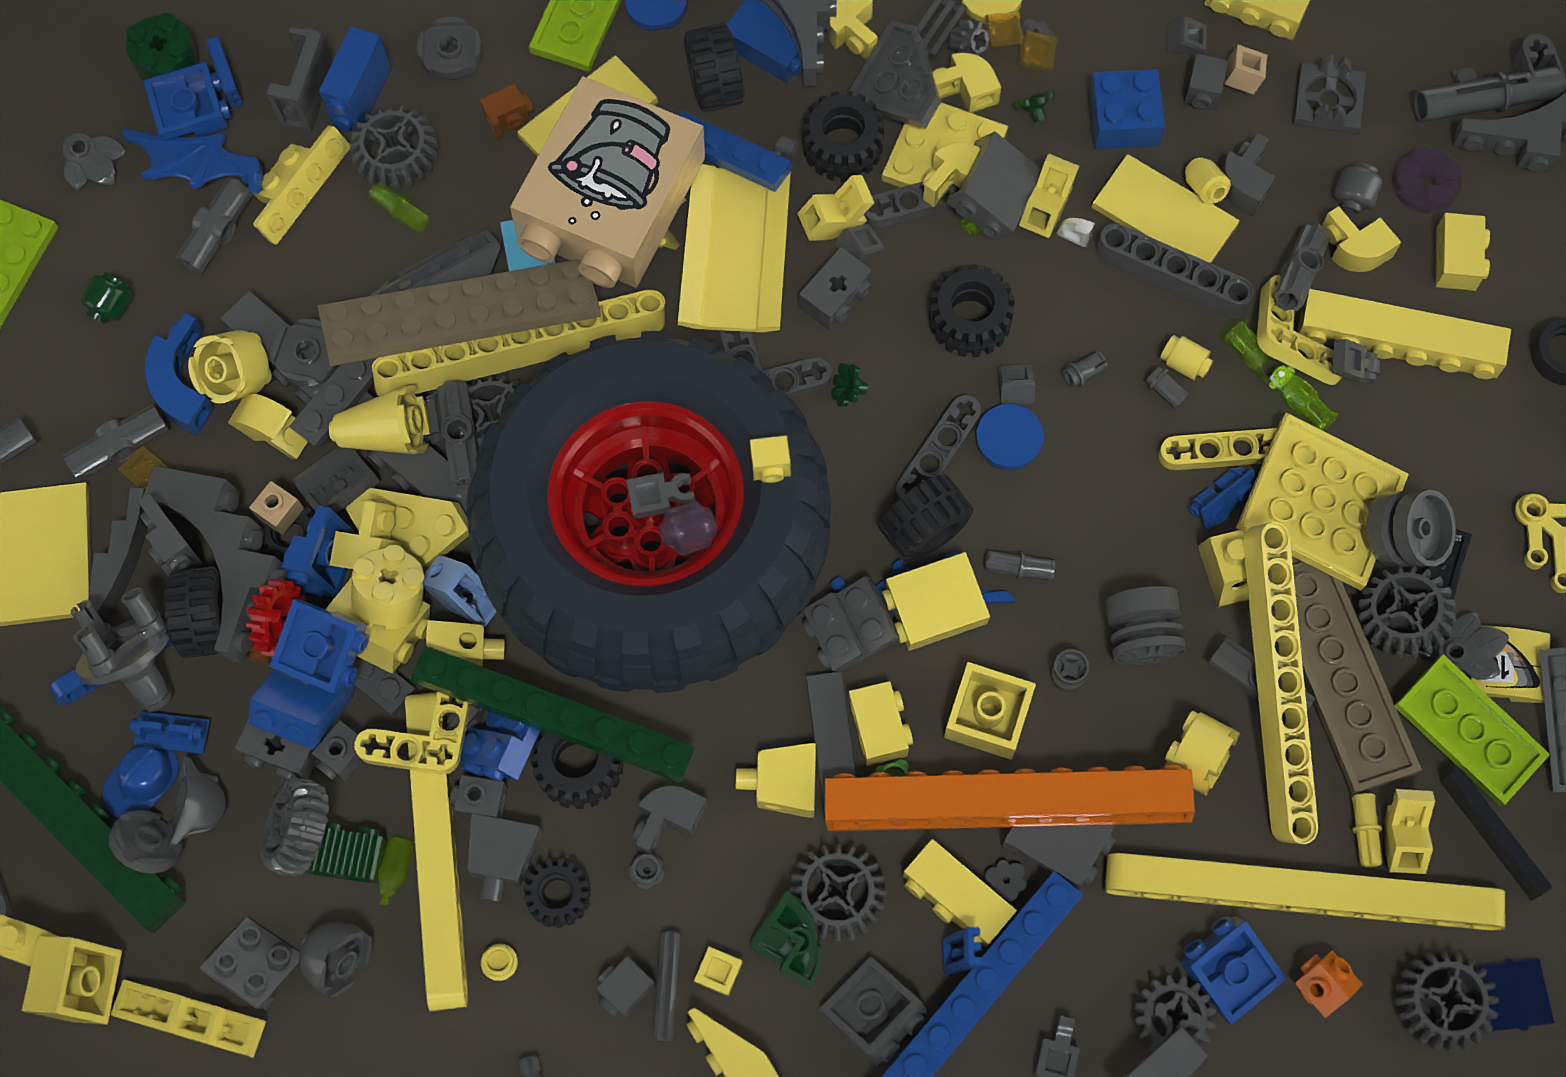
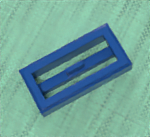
M218 36L207 39V47L230 107L242 106L243 102Z
M966 927L942 939L944 975H958L981 965V957H974V952L981 950V942L973 941L974 937L980 935V927ZM964 942L963 947L955 948L951 952V946H956Z

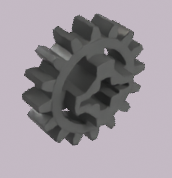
M1169 975L1164 979V986L1157 980L1151 983L1153 993L1145 989L1140 993V996L1146 1002L1135 1004L1134 1009L1141 1012L1142 1016L1134 1020V1025H1143L1145 1030L1141 1032L1139 1038L1145 1039L1149 1037L1152 1040L1149 1046L1151 1051L1180 1025L1185 1030L1195 1031L1192 1038L1196 1042L1207 1044L1210 1041L1204 1032L1215 1029L1216 1025L1208 1021V1017L1214 1015L1216 1010L1206 1008L1205 1003L1211 997L1209 994L1201 997L1198 995L1199 983L1189 988L1187 987V977H1181L1178 983L1174 984L1172 976ZM1172 992L1168 1003H1154L1160 995ZM1188 998L1193 1002L1198 1013L1192 1011L1187 1003ZM1177 1005V1016L1183 1018V1020L1178 1022L1173 1028L1172 1018L1167 1016L1166 1013L1171 1012ZM1151 1020L1158 1023L1162 1030V1035L1158 1034Z

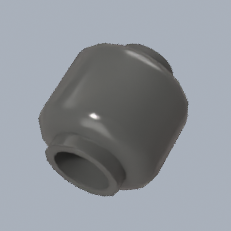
M1354 162L1352 166H1348L1341 171L1334 196L1342 203L1341 208L1343 210L1360 214L1361 210H1368L1376 205L1383 185V179L1378 175V169L1374 166Z

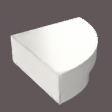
M1068 218L1061 223L1056 234L1082 247H1086L1091 239L1095 223L1080 218Z

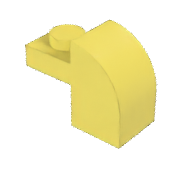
M837 0V17H830V29H827L829 41L835 49L846 42V45L854 54H860L866 60L868 59L878 41V36L864 25L872 18L873 0Z
M970 53L953 54L950 68H939L933 71L940 99L960 93L969 113L999 104L1001 85L994 70L983 58Z
M957 142L945 145L934 153L933 169L923 181V200L934 207L953 184L961 189L980 148L973 144Z
M1048 154L1036 187L1028 199L1019 224L1020 227L1050 238L1071 193L1072 185L1079 169L1078 165Z
M852 175L835 194H814L797 214L809 241L831 240L839 237L846 228L863 225L867 221L864 213L874 204V200L863 176Z
M1339 206L1328 213L1322 225L1328 230L1329 242L1337 246L1332 260L1338 266L1353 272H1367L1379 267L1394 257L1401 244V241L1381 217L1359 231Z
M249 394L242 398L228 421L230 425L252 440L266 441L291 459H297L307 444L305 439L289 427L295 420V417L291 415L292 411L258 394Z
M365 500L359 535L335 531L330 565L353 569L355 561L371 551L384 549L388 545L401 546V542L390 540L391 530L395 524L394 513L396 506Z
M1396 789L1392 805H1387L1384 820V841L1389 872L1426 874L1433 851L1428 829L1435 804L1433 791Z

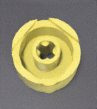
M233 330L203 337L193 347H196L194 356L189 357L188 369L194 387L201 395L206 394L212 399L210 401L214 403H226L245 398L249 394H257L264 385L271 381L272 374L269 369L266 351L262 346L260 337L254 332Z
M388 545L384 549L371 551L355 561L352 572L351 606L354 614L361 622L371 627L376 624L385 626V630H396L411 624L417 618L423 601L424 571L421 564L412 555L406 553L401 546Z
M1192 710L1182 728L1184 730L1180 738L1182 742L1179 743L1176 740L1173 742L1165 757V760H1167L1165 766L1178 765L1182 769H1192L1193 789L1207 796L1209 788L1212 789L1230 757V751L1228 750L1231 745H1236L1240 732L1202 712L1198 714Z

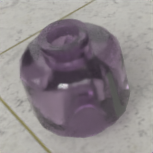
M690 502L668 509L664 514V524L659 526V534L664 546H671L679 555H686L709 547L713 536L717 534V527L711 510L708 507L703 508L698 502Z

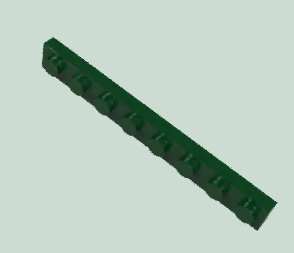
M426 645L411 675V682L681 784L695 749L694 746Z

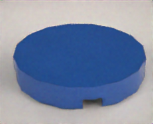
M624 0L629 19L637 27L647 31L672 28L682 20L687 11V0Z
M1003 404L988 410L980 419L976 431V445L979 453L982 454L991 466L1005 471L1020 470L1027 467V464H1030L1039 456L1044 441L1043 426L1037 416L1026 407L1016 404Z

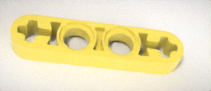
M1277 428L1168 437L1161 445L1158 458L1160 463L1169 470L1263 464L1270 447L1268 445L1272 442ZM1258 439L1261 440V441H1260V446H1265V447H1263V449H1262V451H1261V454L1258 453V451H1259V442H1258ZM1239 440L1246 441L1251 446L1252 452L1246 456L1239 455L1235 452L1233 444ZM1204 443H1211L1217 448L1218 455L1214 458H1206L1200 453L1199 447ZM1190 445H1193V459H1190L1191 452H1188ZM1171 447H1176L1177 452H1188L1182 453L1178 460H1175L1172 454H1167Z

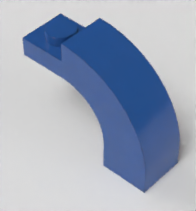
M184 313L181 319L170 328L167 340L157 335L154 336L146 355L145 376L152 397L165 415L179 428L197 437L213 413L214 407L205 395H201L188 388L182 381L183 366L194 349L195 343L204 333L197 319Z

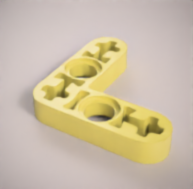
M1273 276L1262 287L1260 293L1257 343L1260 349L1267 355L1326 384L1335 385L1343 377L1333 374L1332 356L1334 350L1293 331L1294 310L1285 311L1276 305V298L1273 295L1281 276ZM1272 311H1273L1274 313H1276V314L1280 317L1281 320H1279L1278 318H1276V317L1273 315ZM1298 349H1300L1301 351H1303V352L1306 354V356L1308 357V359H1307L1306 357H1304V356L1299 352Z
M437 692L429 736L367 729L362 731L355 740L356 753L364 762L373 765L437 774L453 772L458 767L461 759L471 704L456 699L458 705L463 704L462 708L453 704L443 705L444 701L451 703L452 697ZM446 713H455L460 718L459 725L452 731H446L440 727V719ZM372 738H376L380 746L389 747V740H393L390 747L391 758H386L388 753L386 750L374 749L373 754L368 755V751L363 745L370 744ZM406 742L414 743L418 750L416 756L409 761L401 760L398 757L399 747ZM424 745H429L427 748L429 753L440 754L442 748H447L449 755L453 756L452 759H446L444 765H439L437 758L426 756V764L422 763L425 756Z

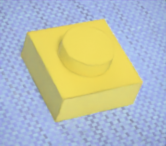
M708 947L694 982L729 997L743 961Z

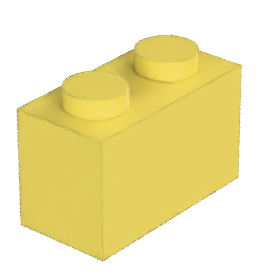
M1445 213L1436 227L1435 287L1476 291L1482 280L1487 279L1490 261L1485 259V249L1489 245L1490 230L1485 229V216Z
M888 681L849 691L848 700L866 767L907 757L908 745L913 744L909 725H902L899 712L904 711L899 690L893 691L891 682Z

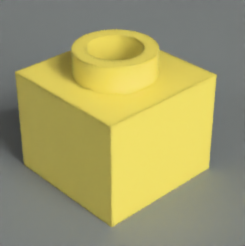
M787 436L750 440L754 480L774 483L783 480L784 477L791 476Z

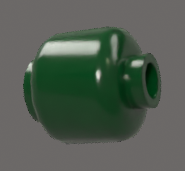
M104 272L103 276L94 275L81 297L82 304L89 309L86 315L104 324L107 318L114 321L120 320L132 299V293L127 289L129 284L107 272Z

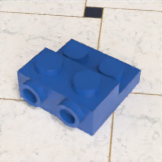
M206 62L143 81L158 134L162 141L194 132L196 137H202L228 129L226 119L231 118V113L226 100L219 99L218 92L223 91L217 72L211 73Z
M317 506L315 514L308 524L306 537L293 536L291 544L284 554L282 568L288 572L286 580L293 581L295 585L303 586L302 594L316 600H322L323 596L335 598L340 591L348 569L330 565L335 531L357 534L329 507Z
M294 599L269 667L331 693L344 691V688H349L356 678L357 668L353 667L357 653L362 654L368 645L369 634L365 633L368 624L339 612H329L300 599Z
M489 712L483 730L470 728L468 735L464 738L460 762L463 763L461 769L473 776L481 777L483 774L498 782H501L503 777L518 780L541 730Z
M1226 916L1212 925L1211 930L1213 934L1204 941L1197 939L1188 944L1183 950L1186 956L1179 963L1193 983L1200 984L1199 991L1206 995L1209 994L1211 997L1209 1000L1224 1021L1232 1025L1287 978L1247 921L1235 916L1231 919L1229 916Z

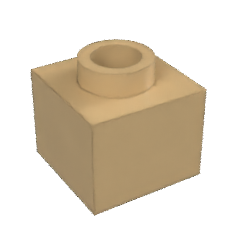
M1237 45L1227 59L1229 61L1224 84L1254 95L1266 76L1267 55Z
M272 481L249 507L256 518L281 535L286 532L304 509L297 498Z

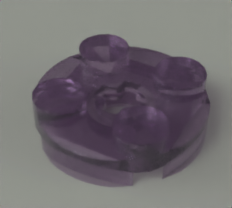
M1419 147L1413 153L1406 155L1399 163L1393 175V187L1395 185L1399 201L1414 212L1430 214L1433 210L1441 209L1442 211L1454 202L1461 189L1462 168L1441 152L1430 150L1426 147ZM1428 176L1432 178V181L1435 182V185L1429 184L1428 187L1423 186V179L1420 177Z

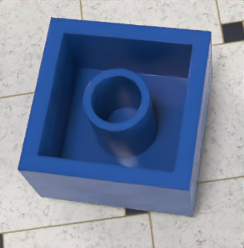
M1158 69L1093 73L1089 88V101L1095 150L1159 146L1165 129Z

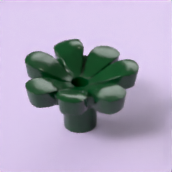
M1054 90L1048 91L1042 96L1040 93L1030 96V99L1017 100L1013 103L1015 110L1026 109L1031 111L1034 123L1047 119L1043 106L1049 100L1054 99Z
M841 363L838 366L840 375L836 374L833 378V385L838 387L832 389L831 397L833 400H838V407H847L849 402L858 401L859 394L865 395L867 393L868 383L858 378L860 373L858 366L853 364L849 366Z

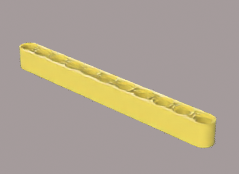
M1113 853L1107 855L1105 892L1113 895L1479 930L1505 929V891L1495 888Z

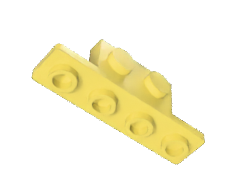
M328 125L310 149L290 144L288 148L282 151L279 160L270 172L263 176L261 181L262 190L259 193H253L261 202L267 203L253 225L270 243L278 244L349 151V142L334 126Z

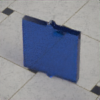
M1507 959L1502 964L1478 967L1479 970H1487V974L1481 978L1484 984L1488 982L1495 983V987L1487 991L1488 996L1499 998L1498 1003L1489 1006L1490 1009L1498 1013L1497 1018L1490 1019L1493 1032L1518 1028L1524 1032L1528 1030V1027L1555 1023L1540 959L1517 962Z

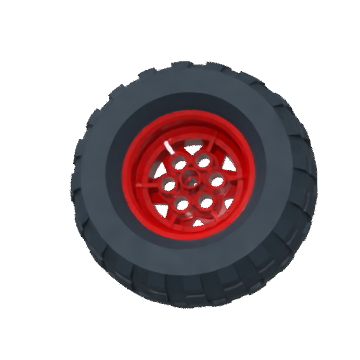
M641 331V338H628L616 341V336L610 335L590 341V348L579 351L571 356L564 352L544 364L540 375L529 384L523 382L513 391L501 410L502 415L498 422L491 424L479 447L475 459L476 471L468 486L466 514L468 516L470 554L481 584L491 604L514 637L525 647H529L533 652L546 660L548 665L570 677L590 680L597 683L599 687L613 691L630 692L633 689L655 690V693L684 690V686L706 679L711 682L737 671L742 663L753 656L762 655L773 647L783 636L786 627L805 609L815 590L816 581L828 553L831 525L830 488L825 459L820 446L815 442L810 433L807 420L800 409L786 394L784 395L780 390L774 388L772 380L744 358L735 359L727 355L722 348L710 341L693 337L689 342L672 339L668 332ZM787 436L791 476L784 477L783 480L774 483L754 480L750 440ZM667 460L682 464L693 471L687 473L690 474L691 483L682 485L679 489L693 492L694 502H698V518L695 528L671 536L670 533L674 531L672 528L676 523L687 522L691 524V514H684L682 509L672 512L671 518L674 521L672 524L668 519L670 512L634 519L627 485L628 479L663 473L665 483L671 482L675 476L682 473L671 475ZM629 463L626 479L621 477L605 478L616 468ZM616 493L627 495V498L621 503L610 501L612 495ZM676 501L669 502L671 511L675 510L677 506H680V508L683 506ZM715 504V520L713 526H711L700 515ZM690 506V509H689L688 511H686V508H685V512H690L692 506ZM586 512L602 521V524L589 537L586 532ZM679 512L680 516L675 517V514ZM618 526H625L629 529L621 537L611 534L612 530ZM653 540L661 544L657 550L652 552L643 549L644 544L648 541ZM678 558L686 559L685 562L675 566ZM628 561L632 564L633 570L623 568L619 565Z

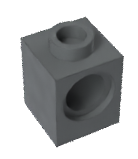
M1196 54L1184 103L1193 105L1198 109L1216 110L1221 97L1229 60Z

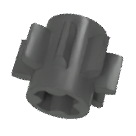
M959 20V26L951 30L950 48L956 50L957 53H970L979 56V53L984 52L988 48L989 33L981 28V21Z

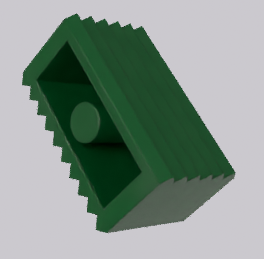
M327 822L325 826L326 834L321 841L322 847L318 848L316 859L311 861V866L305 872L309 875L379 884L387 848V841L382 836H379V831L358 827L355 833L343 831V825Z

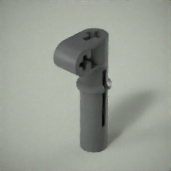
M1531 34L1524 39L1513 56L1512 68L1514 73L1504 74L1501 71H1497L1491 74V77L1417 90L1414 96V108L1418 119L1421 122H1427L1493 109L1497 112H1505L1510 106L1561 97L1566 91V77L1554 44L1545 35Z

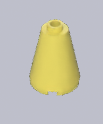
M408 385L336 413L333 420L329 423L330 438L341 448L413 455L422 454L428 448V444H423V435L430 434L429 416L423 396L416 397L413 391L418 390L417 387Z

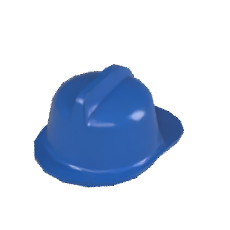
M147 746L135 747L126 752L104 783L102 797L104 806L109 813L120 818L121 815L129 811L151 810L177 779L179 763L175 753Z

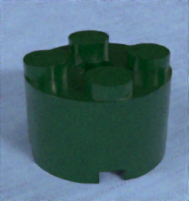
M171 13L147 17L127 29L126 52L142 82L200 63L199 52L187 28Z

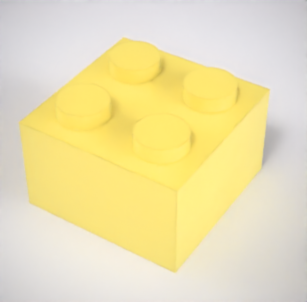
M967 662L944 738L1012 760L1036 684Z
M38 936L22 1011L75 1023L108 1025L122 951L72 937Z

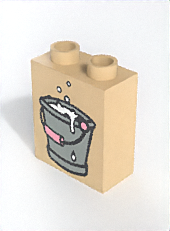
M582 76L510 206L516 236L519 238L517 240L518 246L531 257L543 262H552L556 255L568 260H581L578 266L579 272L586 279L601 287L612 288L618 280L637 288L705 159L703 125Z

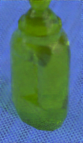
M392 837L386 845L378 876L379 889L382 895L380 903L384 906L389 904V898L397 892V889L405 881L413 853V842Z

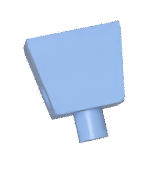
M440 555L434 560L428 570L424 572V588L445 608L473 624L483 625L485 628L496 613L494 606L484 591L479 576L467 564ZM464 594H473L471 603L466 601L467 598L463 596Z

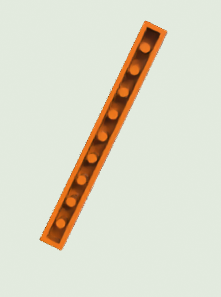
M1178 765L1163 766L1160 770H1146L1142 766L1126 767L1124 771H1109L1105 767H1093L1088 769L1087 772H1072L1069 768H1056L1051 770V773H1036L1032 769H1019L1014 774H1000L996 770H982L978 772V775H963L960 771H946L941 776H927L924 772H909L902 777H891L888 773H873L869 777L855 778L852 774L842 773L834 775L833 778H825V821L828 831L1192 823L1195 813L1192 769H1182Z

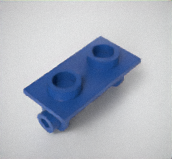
M1242 466L1238 468L1233 467L1215 482V487L1221 491L1220 493L1208 487L1191 501L1192 505L1189 507V511L1196 518L1200 515L1202 516L1206 531H1209L1216 524L1225 521L1233 510L1242 503L1247 502L1256 481L1254 470L1250 469L1247 472Z
M140 711L139 718H133L130 725L131 732L136 733L133 746H147L154 749L203 754L210 719Z

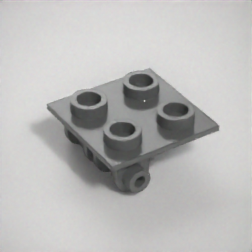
M246 917L202 964L199 970L259 1010L261 1007L266 1010L274 1000V997L271 995L298 966L300 952Z

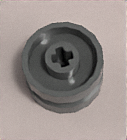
M1429 489L1413 490L1411 492L1389 491L1380 495L1373 503L1368 516L1367 535L1370 548L1376 559L1385 566L1436 567L1445 562L1452 552L1456 537V522L1451 505L1447 498L1439 491Z

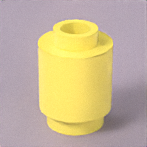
M1199 157L1187 165L1185 170L1186 181L1205 203L1213 204L1225 198L1230 190V180L1212 160Z
M1173 335L1160 356L1161 359L1166 361V366L1193 381L1197 376L1204 378L1213 363V360L1209 358L1211 351L1184 336L1179 338Z

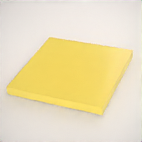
M1285 413L1278 425L1236 528L1246 533L1250 527L1270 522L1283 524L1290 535L1293 557L1361 591L1366 587L1376 561L1367 535L1368 516L1371 507L1380 495L1389 491H1403L1409 474ZM1265 533V535H1264L1265 543L1269 544V538H1268L1267 534Z
M83 482L0 492V626L74 618L70 613L71 609L76 607L80 611L77 604L88 600L92 573L89 485Z

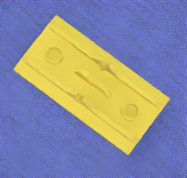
M705 164L701 165L691 184L678 325L693 329L746 332L780 330L791 171L777 191L774 192L724 168H716L715 166Z

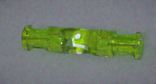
M1245 319L1236 324L1224 337L1223 341L1226 344L1231 343L1244 356L1243 361L1270 388L1276 391L1280 390L1286 404L1297 415L1302 414L1314 427L1325 432L1341 414L1338 411H1332L1319 398L1320 393L1310 383L1296 376L1293 367L1264 353L1257 343V335L1248 327L1249 323ZM1270 361L1281 363L1283 366L1277 367L1270 378L1264 373V364Z

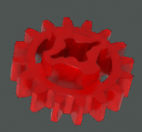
M269 579L268 585L261 584L259 586L260 595L252 596L255 605L247 610L251 620L246 623V627L252 628L248 640L255 641L253 649L261 651L262 655L273 656L292 601L294 599L306 600L305 596L299 595L301 587L293 585V581Z

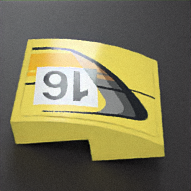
M1481 626V628L1492 627L1502 630L1508 634L1509 639L1505 648L1493 658L1500 668V675L1487 680H1477L1471 677V680L1489 697L1509 698L1510 702L1545 703L1540 650L1550 649V634L1519 628Z

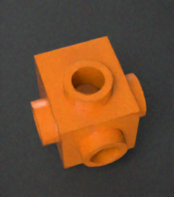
M1333 950L1322 959L1316 954L1300 968L1305 974L1295 983L1301 990L1304 999L1313 1004L1325 1018L1349 1000L1363 985L1352 972L1350 965L1344 959L1338 957Z

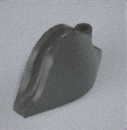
M186 756L181 764L168 848L176 847L182 839L188 836L210 831L220 820L226 807L224 793L217 784L218 776L199 772L192 759Z

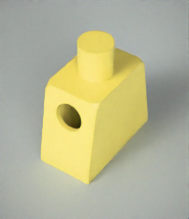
M1243 530L1210 537L1198 546L1217 607L1249 600L1243 543L1245 533ZM1236 583L1239 584V587H1232Z
M427 620L426 646L482 666L483 659L504 660L505 640L484 638L483 625Z
M816 743L758 751V769L736 768V790H757V807L814 818Z
M0 914V956L31 967L37 937H59L46 930Z

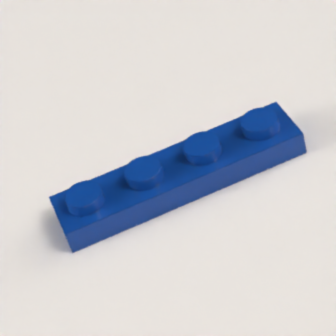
M681 111L678 115L703 125L705 160L774 192L777 191L792 170V161L684 111Z

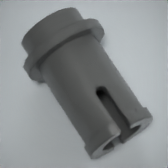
M1094 351L1091 355L1077 363H1068L1066 369L1062 371L1066 383L1072 388L1075 386L1082 387L1084 386V381L1107 370V362L1100 364V362L1106 360L1100 351Z
M1159 366L1147 378L1146 382L1150 385V390L1155 389L1176 409L1190 393L1168 375L1169 370L1167 368L1163 370Z

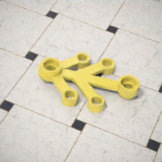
M1526 494L1515 505L1516 518L1527 527L1529 550L1524 555V563L1528 568L1537 570L1548 561V553L1543 549L1542 543L1543 529L1552 537L1555 575L1551 578V587L1558 593H1566V586H1562L1558 582V577L1566 579V527H1562L1553 519L1566 518V504H1549L1547 499L1539 494ZM1527 507L1533 508L1537 516L1530 515L1527 512ZM1535 553L1539 555L1541 558V562L1537 563L1533 561L1531 558V554Z

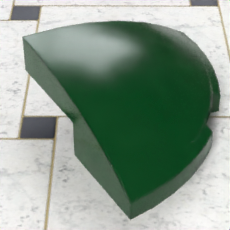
M786 890L751 939L749 947L779 964L780 972L811 989L815 983L822 955L821 944L818 943L815 930L816 923L804 904Z

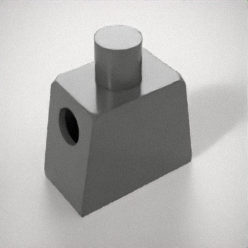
M472 813L467 869L472 878L483 880L479 895L480 900L499 904L504 884L517 887L522 886L542 839L543 832L539 826Z

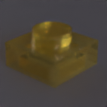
M1019 11L985 15L986 30L989 33L988 48L1023 43Z
M1027 30L1022 38L1019 65L1045 72L1052 70L1057 38Z
M142 445L118 470L137 488L146 489L154 466L168 467Z

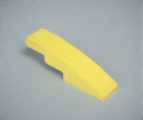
M124 979L110 1014L120 1019L252 1058L255 1055L266 1021Z

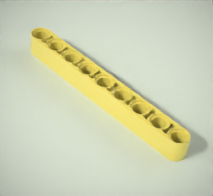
M644 290L600 301L601 317L379 357L372 365L375 391L378 396H381L403 386L412 385L418 389L413 391L414 394L438 389L437 387L442 386L445 382L474 380L548 361L564 352L572 355L590 348V341L601 337L615 335L616 341L628 338L641 337V331H661L665 324V298L658 291Z
M1270 522L1250 527L1246 531L1243 541L1272 834L1278 841L1308 844L1316 838L1318 819L1289 532L1283 524ZM1265 533L1269 538L1268 546L1266 545L1264 540ZM1269 569L1272 572V581L1268 578ZM1272 605H1274L1276 610L1275 617H1273L1271 612ZM1276 640H1277V642H1278V644H1279V652H1278V654H1277V652H1276V650H1275V642H1276ZM1279 677L1282 678V689H1280L1278 685ZM1283 712L1285 713V716H1286V723H1285V725H1283V723H1282V714H1283ZM1287 748L1290 753L1288 762L1285 757V752ZM1290 785L1293 787L1292 797L1289 795ZM1294 821L1297 825L1295 834L1292 830V825Z
M437 692L406 695L407 734L429 736ZM446 714L440 719V727L443 730L447 728ZM408 742L409 760L413 759L418 752L417 746L411 742ZM424 745L425 756L422 763H427L426 756L437 758L439 765H444L445 760L449 759L447 748H442L440 754L429 753L427 749L429 745ZM410 770L427 1003L430 1012L468 1007L453 806H451V773L437 774Z

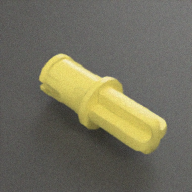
M1370 793L1352 796L1356 825L1352 830L1354 834H1357L1360 864L1365 867H1376L1382 864L1379 832L1382 831V826L1378 825L1376 796Z

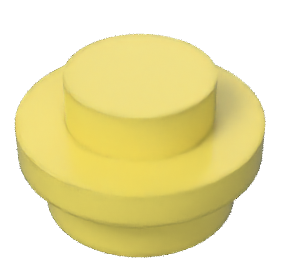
M505 944L490 946L485 950L481 958V968L484 974L494 981L509 979L515 973L518 966V958L515 951Z

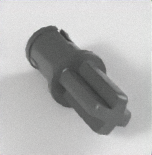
M989 551L985 558V569L990 572L1016 575V578L1019 580L1022 577L1052 582L1055 573V560L1025 556L1024 552H1021L1020 555Z

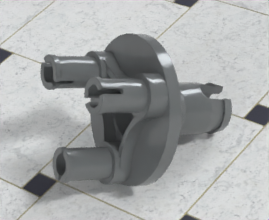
M142 588L131 589L122 596L121 601L126 605L134 619L116 627H111L110 624L103 622L91 600L78 603L77 606L80 608V611L73 607L70 613L82 628L73 636V640L83 652L76 664V673L82 682L88 685H102L113 681L122 682L131 696L138 702V706L142 710L147 709L149 712L156 711L166 705L172 697L171 690L167 688L166 682L154 662L155 656L165 647L170 636L166 620L159 611L153 609Z

